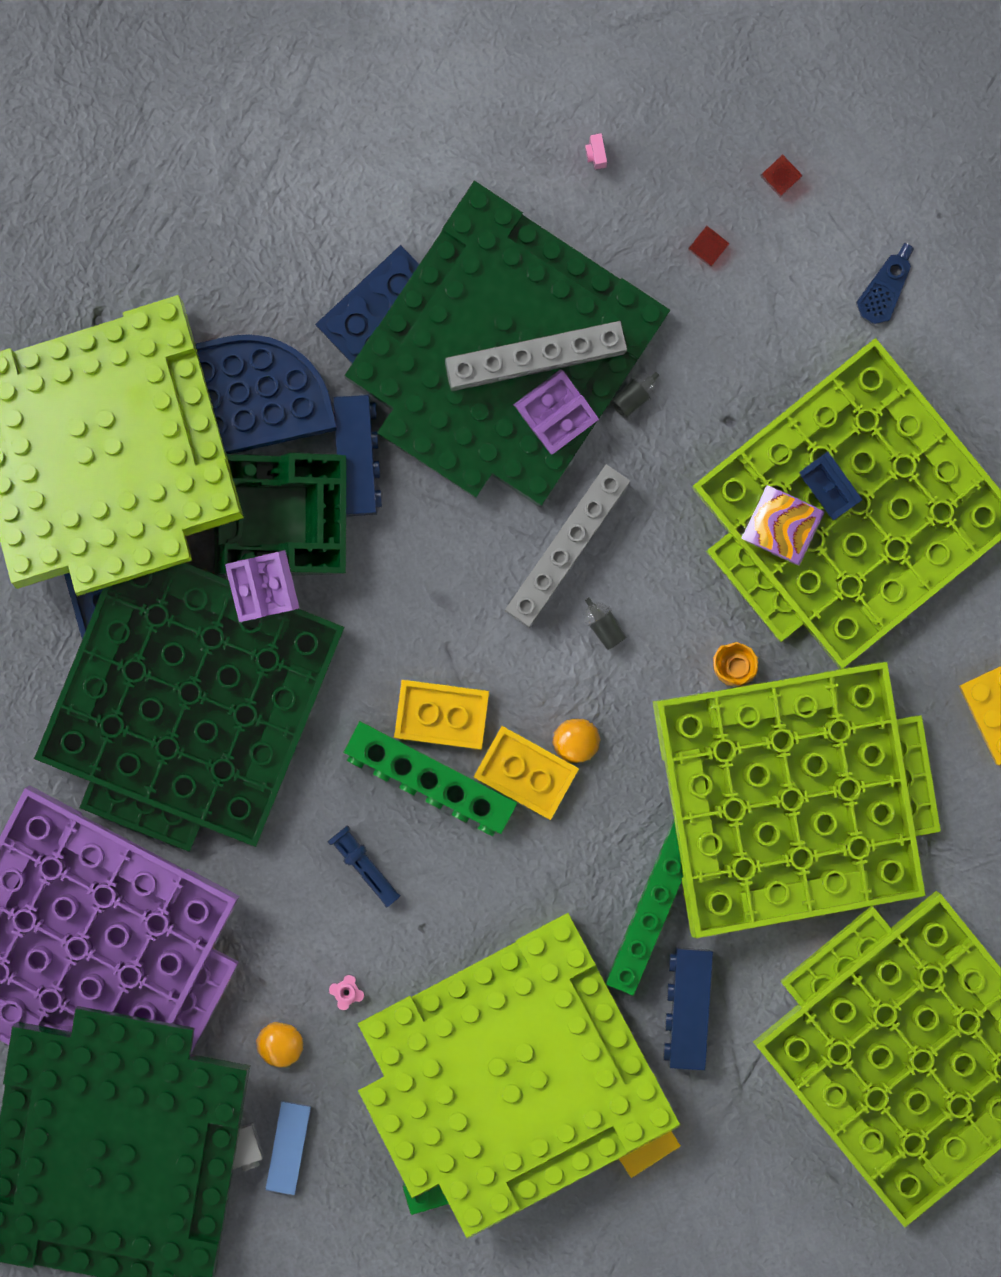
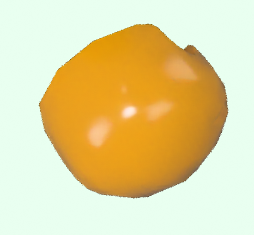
M739 642L721 645L713 657L714 672L725 685L732 687L746 685L753 681L757 674L758 657L752 648Z
M570 719L562 722L554 731L552 743L556 754L569 763H581L590 760L598 752L601 738L597 727L590 723L589 720Z
M272 1022L260 1030L256 1039L257 1052L271 1066L288 1067L299 1060L303 1051V1038L294 1026L286 1023Z

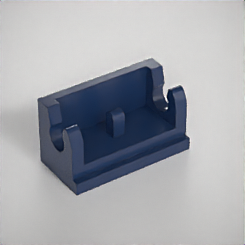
M826 452L799 472L832 521L862 501L860 495L829 452Z

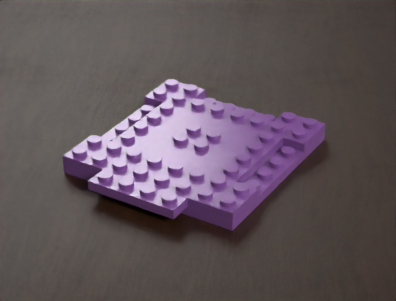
M29 785L24 789L0 836V1041L9 1045L12 1026L16 1022L72 1032L75 1008L81 1006L193 1027L195 1031L191 1049L192 1054L239 963L215 950L213 947L240 896L189 869L184 870L82 816L80 811Z

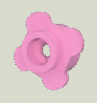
M352 975L345 976L343 981L338 984L333 983L329 988V993L335 996L338 1001L337 1006L341 1010H347L350 1004L355 1001L360 1002L364 998L363 991L358 989L355 984L356 979ZM344 990H348L349 995H344Z

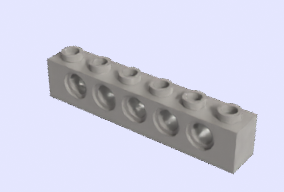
M621 321L448 357L445 359V365L451 391L624 355L627 348Z
M607 464L604 466L506 607V613L528 628L532 625L629 485V479Z

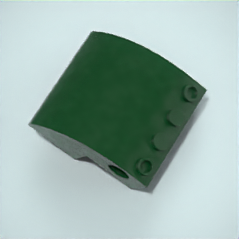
M287 453L281 456L226 454L244 518L214 527V575H227L225 564L283 550L286 551L291 576L345 574L346 455Z

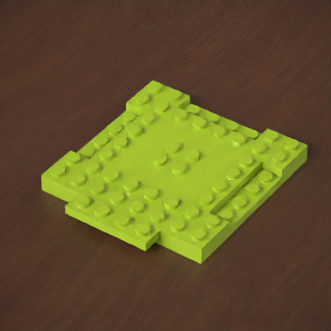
M179 295L122 312L123 317L30 347L14 352L11 348L0 351V543L11 584L17 589L70 573L75 593L80 596L192 560L186 536L244 518L185 306Z
M876 338L691 487L728 532L727 535L710 547L706 553L779 642H782L800 626L804 625L839 669L846 667L1001 540V490ZM826 452L830 453L862 498V501L833 521L799 474L801 470ZM767 485L825 512L800 566L742 539Z
M876 662L824 671L822 673L652 701L661 757L665 761L684 875L682 877V884L692 937H707L926 896L916 836L941 832L925 731L922 715L896 719L887 662Z
M933 892L891 928L877 910L870 906L780 981L798 1005L756 1038L753 1043L904 1228L1001 1149V967L941 893Z
M569 913L517 939L515 943L412 997L408 996L357 1023L384 1077L359 1089L358 1092L411 1197L415 1198L440 1185L467 1239L680 1127L676 1115L602 979Z

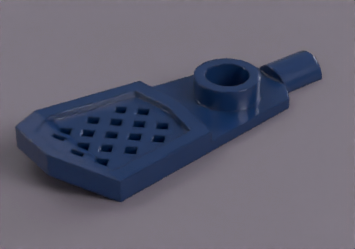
M904 243L897 255H890L856 302L861 318L873 325L887 322L892 316L911 268L908 261L914 250L911 245ZM898 266L901 270L900 275H892L890 268Z

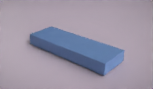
M286 1101L281 1102L266 1190L295 1195L311 1106Z

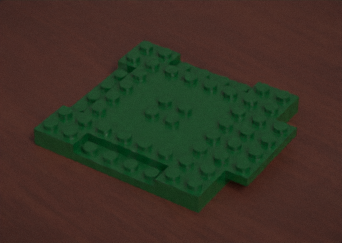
M474 180L443 226L441 233L344 377L392 409L377 432L384 439L475 499L492 475L541 508L597 421L555 453L550 454L513 404L561 369L579 394L585 398L596 416L600 418L669 314L670 309L625 279H619L524 216L522 211ZM621 321L627 348L624 355L451 391L445 365V359L448 357Z
M187 563L105 587L98 599L34 759L90 781L79 808L188 852L191 850L200 825L256 847L345 627L299 608L239 622L229 580Z
M81 1006L75 1008L72 1032L16 1022L11 1030L3 1080L5 1087L0 1112V1262L34 1268L37 1265L95 1277H215L251 1065L191 1054L195 1031L193 1027Z

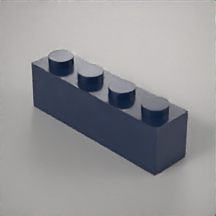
M369 395L333 397L337 428L335 430L337 455H346V517L377 515V508L382 507L381 490H375V478H380L379 461H374L373 449H378L377 431L372 432L371 420H377L376 402H370Z
M676 947L675 954H670L669 972H674L673 984L668 983L667 1001H672V1012L666 1013L665 1031H670V1043H664L663 1061H668L669 1068L705 1071L712 950Z

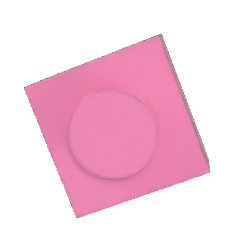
M602 133L590 135V144L585 145L588 163L593 162L595 170L606 168L607 158Z

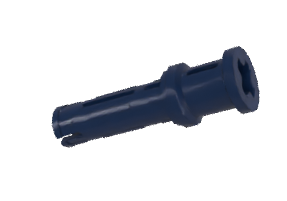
M347 825L327 842L329 845L336 847L344 857L343 862L355 868L387 908L401 895L397 893L365 854L367 852L365 845H360L349 832L350 827Z

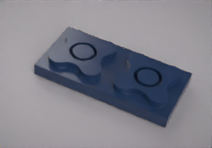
M400 245L315 324L351 364L419 266L418 262Z

